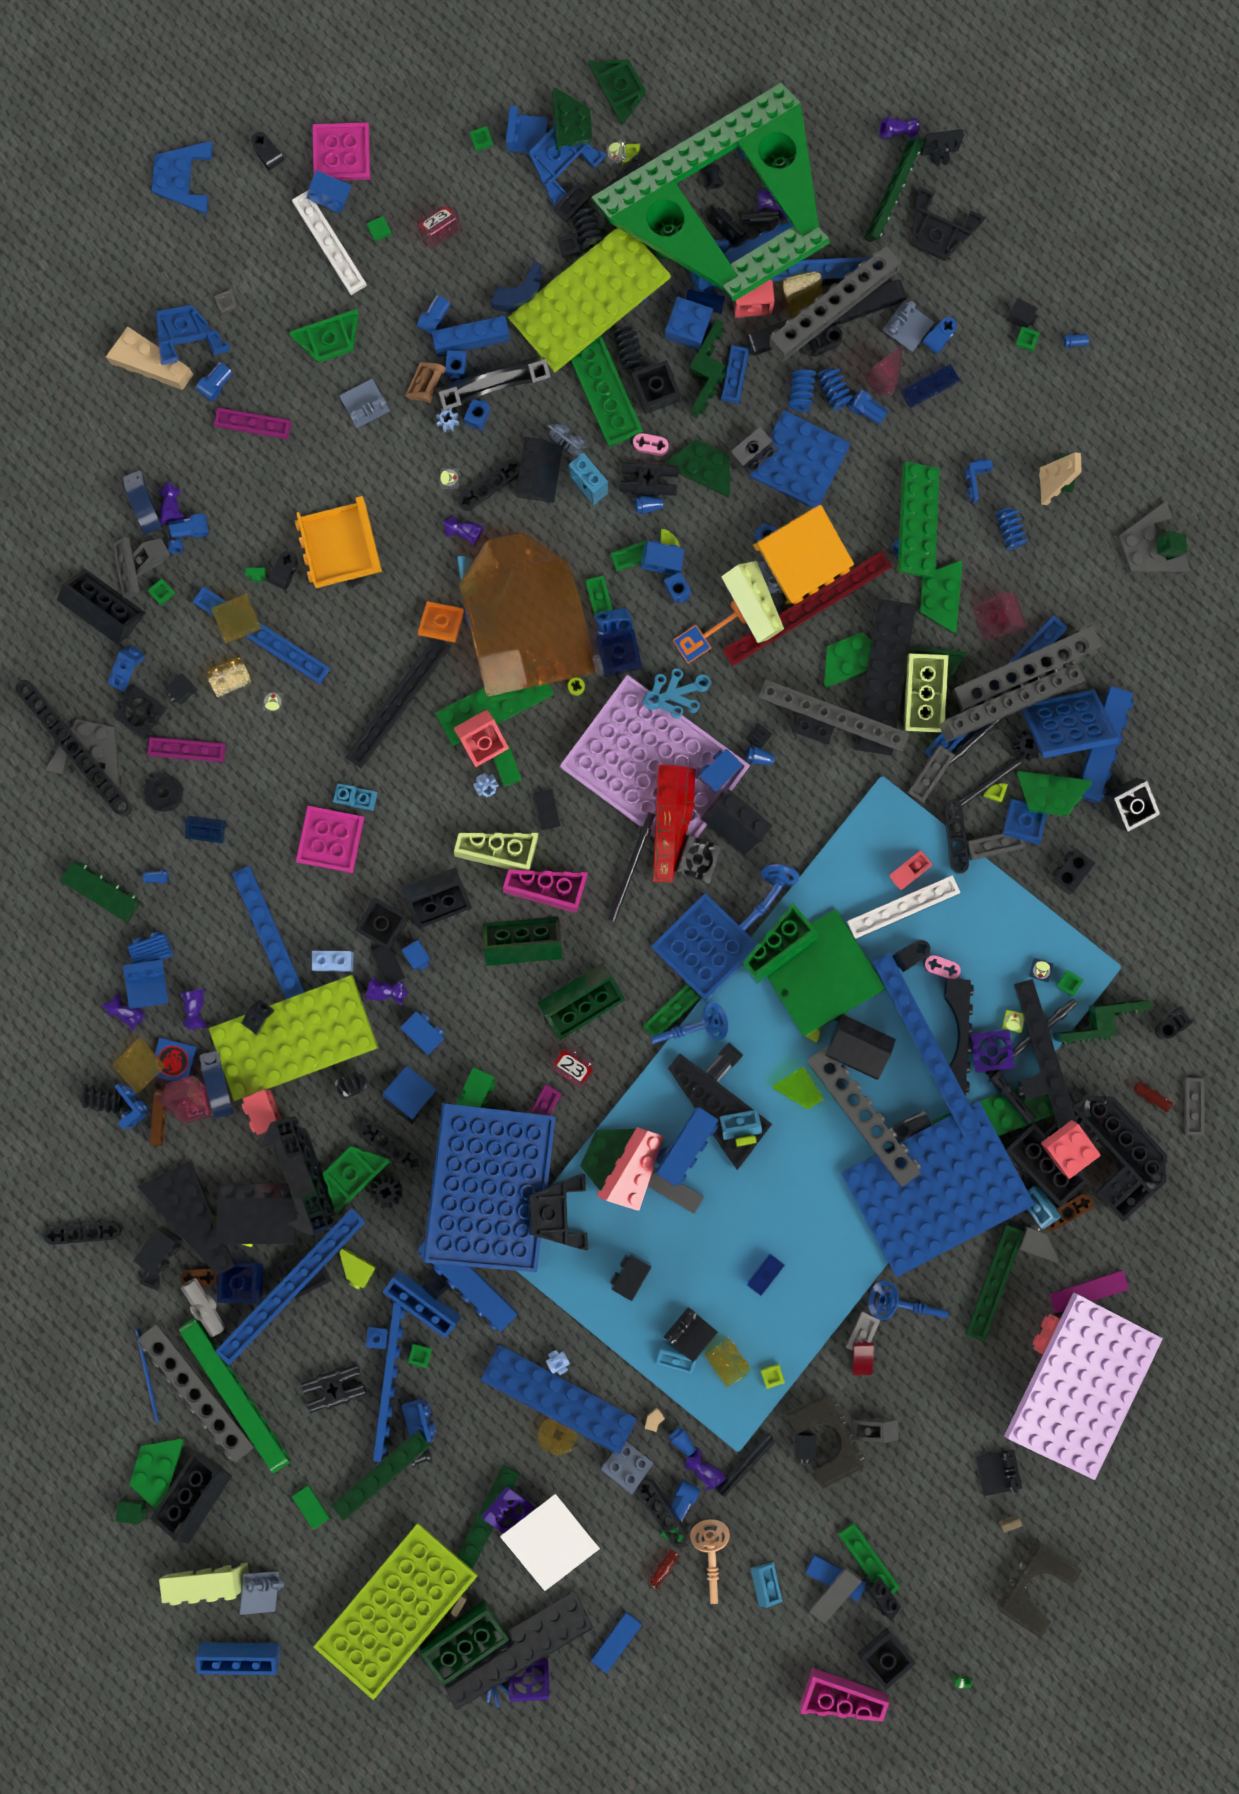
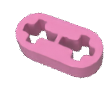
M640 433L634 437L633 447L641 453L662 456L668 451V441L663 437ZM644 439V442L650 445L643 444V447H639V443L636 442ZM659 442H662L665 448L657 450V446H652V444L658 445Z
M933 955L924 961V968L929 973L946 979H956L960 975V966L950 960ZM935 959V963L941 965V968L934 967L932 970L928 962ZM954 966L956 974L949 976L948 971L943 970L944 967L950 968Z

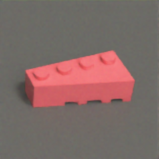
M637 1127L624 1148V1154L621 1158H618L615 1163V1169L611 1175H608L605 1180L606 1184L602 1190H599L596 1196L639 1211L664 1136Z

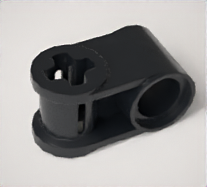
M256 132L252 135L253 149L269 171L285 160L280 150L265 133Z
M833 326L823 330L808 343L812 350V357L820 356L827 351L839 347L843 337L842 330L839 327ZM837 335L839 339L833 341L829 336Z
M285 551L279 555L274 568L269 574V583L284 590L289 587L298 567V560L293 553ZM285 560H292L291 563H285Z
M918 940L898 951L892 957L902 972H905L929 954L930 945L927 941ZM918 944L920 946H925V948L923 949L924 953H917L916 950L918 949Z
M1182 1006L1171 1012L1167 1018L1156 1026L1155 1034L1159 1039L1173 1038L1194 1022L1184 1013ZM1164 1026L1169 1028L1168 1035L1163 1033Z

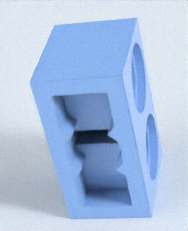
M312 951V970L353 972L354 953L351 951Z

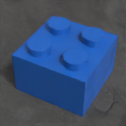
M677 297L665 331V339L700 350L712 318L713 308Z

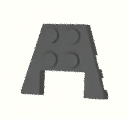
M1167 502L1160 505L1118 536L1130 572L1188 573L1191 571L1186 555L1166 560L1164 556L1157 555L1156 537L1158 535L1154 525L1172 519Z
M77 719L71 730L97 762L106 764V773L120 787L116 728ZM78 744L71 746V753L78 750ZM61 747L58 748L49 762L46 771L64 775L69 756Z

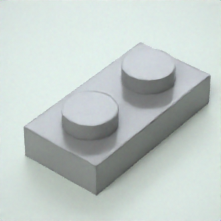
M861 1312L846 1348L853 1351L854 1343L860 1341L870 1343L880 1320Z

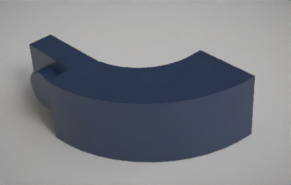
M533 262L526 280L520 286L512 289L498 286L491 301V308L497 311L511 312L516 311L522 305L529 302L541 290L540 283H538L543 275L541 264Z
M141 470L124 476V486L144 534L161 529L162 525L159 515L153 505Z
M213 1051L199 1055L202 1074L215 1119L234 1114L219 1053Z

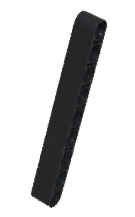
M895 280L877 287L825 329L902 303L907 299V295L901 280ZM820 311L815 312L818 316L824 315ZM787 320L754 331L745 337L753 356L773 350L769 345L770 335L774 330L783 328ZM807 323L800 324L802 327L809 326V324ZM792 334L786 335L789 339L795 338Z
M19 681L16 684L17 694L116 814L123 817L130 815L133 810L131 802L44 695L30 681ZM30 686V691L27 694H23L24 687ZM38 700H42V706L36 709L35 703ZM54 715L53 722L47 723V717ZM65 729L66 735L63 738H59V732ZM78 744V750L71 753V746ZM89 758V759H90V764H89V766L83 767V766H82L83 761H84L85 759ZM101 773L102 779L99 782H95V775ZM113 788L114 794L107 797V790ZM125 802L126 809L119 812V804Z

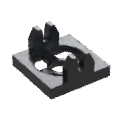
M963 129L927 133L921 148L922 156L932 155L933 162L937 167H939L940 157H942L943 163L946 166L950 159L949 152L959 151L964 137Z
M135 685L130 694H124V700L118 702L119 708L113 717L145 739L167 708ZM138 698L146 699L142 705L136 706L131 703L132 700ZM152 704L154 712L148 715V707ZM127 707L133 710L134 717L130 722L126 716ZM143 707L146 710L144 717L138 718L135 715L137 708ZM139 720H146L144 726H135Z
M686 835L675 872L710 884L721 847L708 840ZM698 845L696 852L688 853L689 849ZM704 847L710 853V861L704 859L702 854ZM695 854H699L701 857V862L698 865L693 863V856ZM686 859H689L692 865L690 870L687 867ZM701 865L708 867L703 873L698 874L696 872L697 868Z

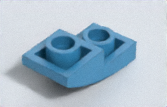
M337 783L333 802L374 811L377 792Z

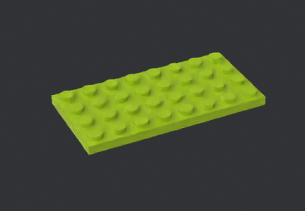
M617 227L540 290L529 302L513 312L508 319L534 350L546 359L547 365L555 373L668 281L671 275L640 240Z
M353 975L270 1005L274 1009V1013L267 1018L263 1028L257 1035L241 1023L245 1015L209 1028L234 1101L379 1048Z
M418 1522L318 1640L314 1648L374 1700L475 1580L478 1574Z

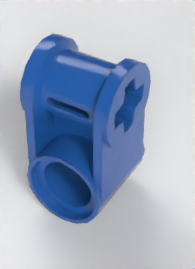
M950 317L944 318L926 336L922 343L937 355L953 336L957 328L956 321ZM947 326H949L950 329L946 331L944 327L946 328Z
M625 608L603 611L595 615V621L598 623L597 634L601 637L626 633L633 627L630 612Z

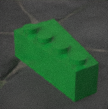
M794 903L789 906L787 912L779 918L773 929L769 930L763 941L744 960V968L754 982L758 984L818 939L816 929Z
M473 1067L456 1105L486 1108L489 1101L486 1099L489 1091L493 1092L497 1083L494 1081L495 1077Z

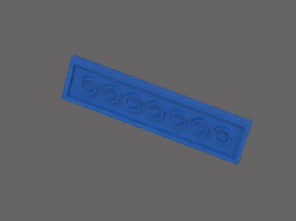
M498 1345L480 1380L617 1455L621 1453L637 1420L635 1417L501 1345Z

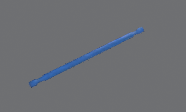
M136 1329L135 1333L137 1335V1342L139 1346L140 1342L138 1339L140 1338L139 1329ZM139 1346L155 1422H159L144 1351Z

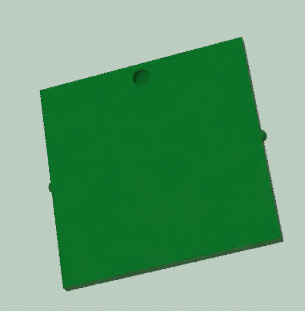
M837 909L811 923L817 931V940L767 976L803 1037L839 1016L846 1015L848 1011L886 990Z

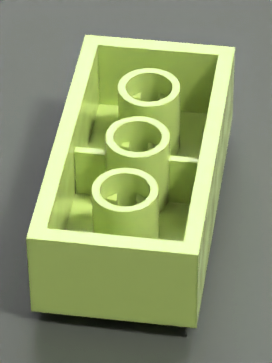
M908 654L904 731L942 732L939 725L945 721L948 655ZM926 668L928 672H931V676H928V679L922 676V672ZM924 688L930 691V696H927L926 699L924 695H921V691H924ZM923 707L929 711L925 718L920 714V710H923Z

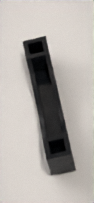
M539 355L435 387L434 390L439 407L447 410L492 391L550 378L546 359Z
M945 979L944 999L954 1014L958 1033L956 1051L949 1066L966 1096L970 1089V1083L967 1081V1073H970V1062H967L968 1054H971V1042H968V1037L972 1034V1023H969V1015L973 1014V1004H970V996H973L974 985L971 984V980Z

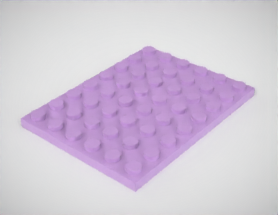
M627 675L559 767L640 827L644 825L648 812L653 814L656 812L658 765H678L696 768L694 809L686 835L697 838L707 825L700 818L723 789L733 790L750 765L730 751L743 765L714 794L698 778L701 775L699 771L706 764L710 766L715 761L713 756L719 750L724 752L728 748L683 715L679 719H675L671 716L670 712L660 708L656 710L647 709L643 704V697L650 691ZM655 817L650 828L652 829L650 834L655 837Z
M1073 1292L1004 1437L1095 1480L1163 1338Z

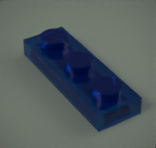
M949 364L902 390L901 394L911 409L955 385L960 379L952 365Z

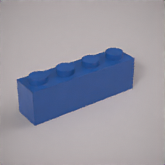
M505 316L431 331L437 357L447 355V350L466 351L510 341Z
M700 1107L695 1108L654 1174L672 1186L681 1185L687 1177L685 1174L687 1169L692 1168L696 1163L697 1158L695 1157L699 1151L702 1152L708 1143L706 1139L709 1134L713 1135L718 1128V1125H716L718 1119Z
M398 1270L383 1291L384 1294L445 1339L461 1318V1315L441 1300H435L422 1286L400 1270Z
M201 1642L196 1654L197 1674L276 1675L280 1663L279 1643Z

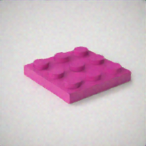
M369 123L313 124L314 174L317 170L340 181L371 180Z
M308 806L296 862L353 873L365 817Z

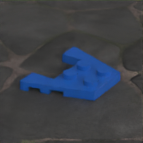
M554 127L528 153L553 206L567 194L555 179L579 155L593 168L606 157L605 153L597 151L589 144H578L575 147L567 145L562 146L561 150H555Z
M209 141L155 155L152 193L185 205V207L200 211L202 214H207L208 196L189 194L192 160L212 161L213 143Z
M192 305L156 312L161 365L178 362L179 357L173 345L206 339L213 355L229 352L230 345L227 342L224 343L219 338V333L207 325V321Z

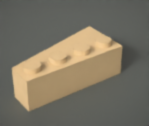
M129 327L125 329L106 356L112 365L156 379L181 390L185 388L193 376L190 368L180 361L161 365L159 347Z

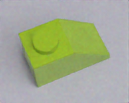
M343 1247L340 1250V1256L346 1279L350 1281L349 1284L354 1288L360 1289L361 1287L364 1289L377 1266Z

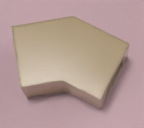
M658 1408L647 1415L645 1429L657 1432L658 1424L665 1419Z

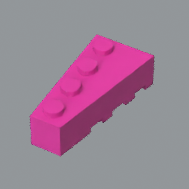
M508 870L503 893L577 913L588 872Z
M812 1668L801 1699L800 1712L801 1714L836 1715L840 1718L856 1717L862 1720L883 1722L889 1705L887 1693Z

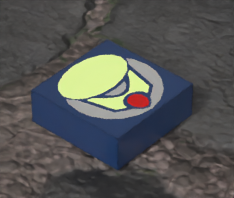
M1034 958L1029 977L1049 982L1053 963Z

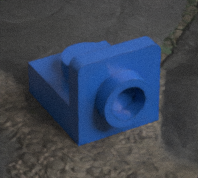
M370 1325L367 1332L366 1347L385 1349L388 1330Z

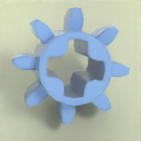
M452 408L449 410L441 409L442 413L440 415L436 414V418L440 420L437 422V426H442L444 432L447 429H451L453 432V427L459 425V421L455 420L459 417L458 413L453 414ZM448 417H450L451 420H448L447 423H446V422L444 421V419L447 420Z
M485 773L476 777V783L473 784L478 795L481 796L483 794L486 797L493 795L496 791L495 787L499 786L493 774L488 776Z
M555 1350L548 1355L550 1359L546 1362L553 1374L558 1372L561 1375L568 1371L566 1366L570 1362L564 1351L558 1353Z

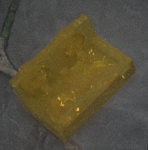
M241 657L231 658L226 664L220 667L219 665L214 666L207 672V678L217 698L252 683Z
M730 1338L725 1339L720 1345L705 1354V1357L726 1387L744 1378L751 1370L748 1362L741 1356L737 1346Z

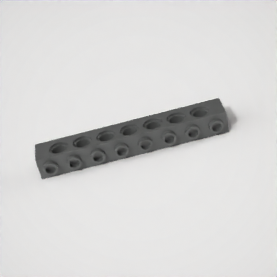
M887 246L882 250H876L872 258L868 261H862L858 265V269L853 273L851 271L848 272L839 284L834 283L825 295H819L814 300V303L811 306H805L797 317H791L787 320L783 328L774 330L770 335L769 345L785 361L897 273L900 269L901 261ZM879 266L881 270H875L873 267ZM864 277L867 281H860L859 278ZM851 289L853 292L847 293L844 290ZM836 300L838 304H831L829 301ZM820 311L824 315L818 316L815 312ZM807 323L809 324V326L802 327L800 324ZM792 334L795 338L789 339L786 335Z
M1091 626L953 689L952 694L961 712L977 707L978 704L995 699L994 697L1000 694H1007L1016 687L1021 688L1030 684L1029 681L1036 679L1037 681L1044 678L1051 671L1053 673L1064 669V665L1079 663L1084 656H1088V658L1093 657L1099 653L1098 650L1102 647V644L1094 627ZM1076 643L1083 646L1082 652L1075 648ZM1058 651H1063L1066 654V659L1059 658ZM1041 659H1046L1049 662V667L1042 666ZM1029 667L1032 670V674H1025L1023 668ZM1006 675H1012L1015 679V682H1008L1006 679ZM990 682H994L997 685L996 691L989 688ZM972 690H977L980 693V698H974L971 693Z
M1076 663L942 722L939 727L946 742L952 741L1069 690L1085 681V678Z
M766 679L759 694L760 699L900 752L904 751L910 736L907 732Z
M824 1047L809 1058L807 1063L902 1188L920 1175L919 1169L921 1166L915 1159H910L907 1155L909 1150L903 1143L899 1144L895 1139L897 1137L896 1133L891 1127L887 1128L883 1123L885 1121L884 1117L879 1111L875 1112L871 1106L874 1104L867 1095L864 1097L861 1094L860 1090L862 1088L857 1081H852L848 1077L850 1072L845 1065L842 1064L840 1066L837 1061L825 1056L827 1047ZM831 1064L835 1067V1071L832 1074H828L824 1071V1067ZM844 1080L847 1083V1087L845 1089H838L836 1082ZM849 1096H857L859 1102L856 1105L849 1104L847 1100ZM862 1111H867L870 1113L871 1118L863 1121L860 1119L859 1114ZM873 1127H880L882 1135L879 1137L873 1136L871 1129ZM887 1142L892 1143L894 1151L890 1153L884 1151L883 1145ZM896 1159H904L906 1167L902 1169L896 1167Z
M160 1322L138 1339L140 1348L145 1353L148 1352L151 1355L152 1363L157 1368L160 1367L166 1381L170 1384L173 1383L177 1388L175 1390L177 1395L188 1402L189 1410L199 1416L201 1425L206 1430L209 1429L211 1431L213 1440L217 1445H222L225 1449L224 1453L230 1461L233 1460L236 1463L254 1448V1445L235 1416ZM157 1342L163 1344V1352L156 1350L155 1345ZM168 1358L175 1359V1367H170L168 1365ZM181 1373H185L188 1376L187 1383H183L180 1380L179 1376ZM193 1388L200 1391L199 1398L192 1396ZM205 1404L212 1406V1413L204 1411ZM217 1419L224 1421L225 1427L223 1429L216 1426ZM229 1435H234L237 1438L236 1444H231L228 1441Z

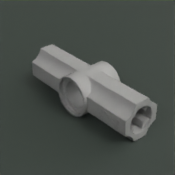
M196 1278L184 1283L181 1290L191 1304V1314L201 1321L210 1337L221 1333L225 1325L215 1310L216 1303L213 1298L205 1294Z

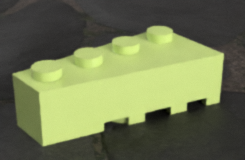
M757 561L739 564L721 576L758 643L769 640L784 629Z
M459 833L454 855L458 858L508 870L530 871L538 841V833Z
M248 1562L241 1563L240 1566L234 1569L231 1568V1565L215 1569L214 1572H212L211 1568L196 1571V1574H194V1571L167 1574L159 1579L162 1603L170 1602V1605H178L182 1601H188V1604L199 1602L201 1599H206V1602L216 1601L224 1597V1600L235 1599L236 1595L242 1592L243 1574H249Z

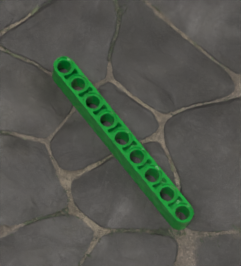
M193 1317L178 1328L180 1334L270 1471L275 1474L291 1463L289 1455L231 1367L215 1352L218 1347L200 1320Z

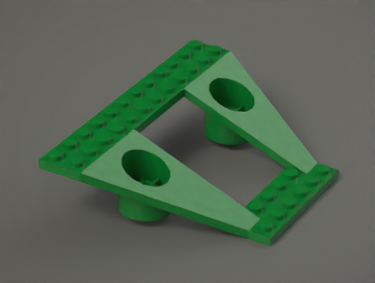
M782 83L592 196L593 203L611 224L650 246L653 253L659 258L671 259L720 288L733 302L830 244L827 235L819 228L801 102ZM739 147L760 177L764 187L769 190L793 227L730 264L677 186V183Z

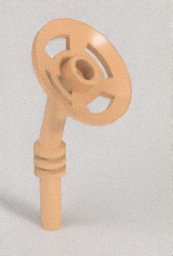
M713 1519L704 1520L696 1524L691 1530L690 1539L696 1549L708 1552L709 1567L707 1571L709 1572L707 1575L709 1577H707V1580H709L710 1604H718L717 1580L719 1577L717 1575H719V1572L717 1570L719 1569L716 1567L715 1551L726 1546L730 1533L724 1523ZM706 1527H717L716 1531L704 1530ZM697 1533H699V1543L696 1542ZM721 1533H724V1535H725V1538H724V1541H723V1542H722V1535H721Z

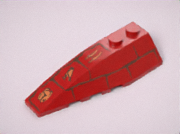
M658 765L653 882H673L675 868L694 809L696 768L678 765Z

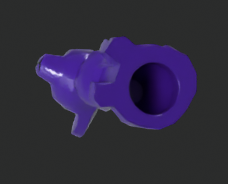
M887 116L880 123L879 136L881 139L907 133L910 139L917 137L920 130V122L916 118L905 122L899 119H891L890 116Z
M760 186L758 210L768 208L772 211H780L782 218L788 219L769 190Z
M166 481L165 487L158 489L159 495L164 498L160 508V523L162 525L169 524V521L184 518V515L179 512L176 496L180 495V489H176L175 486L170 485L169 481Z
M450 515V519L443 520L442 522L447 537L456 533L459 537L469 540L471 546L478 542L485 528L474 522L458 523L453 515Z
M373 976L369 983L365 1000L381 1001L393 997L395 1002L402 1005L403 998L408 994V991H406L404 982L399 981L393 986L390 983L379 982Z
M204 989L180 994V997L184 999V1010L187 1014L183 1025L188 1030H195L199 1027L207 1028L206 1022L198 1016L203 1006Z
M117 993L112 1000L104 1003L102 1006L106 1009L109 1016L117 1015L120 1021L128 1024L130 1031H133L146 1015L139 1008L130 1009L129 1005H121V997Z
M698 1447L686 1459L684 1467L687 1470H695L698 1478L705 1483L706 1491L718 1486L726 1477L715 1466L702 1462L701 1451Z

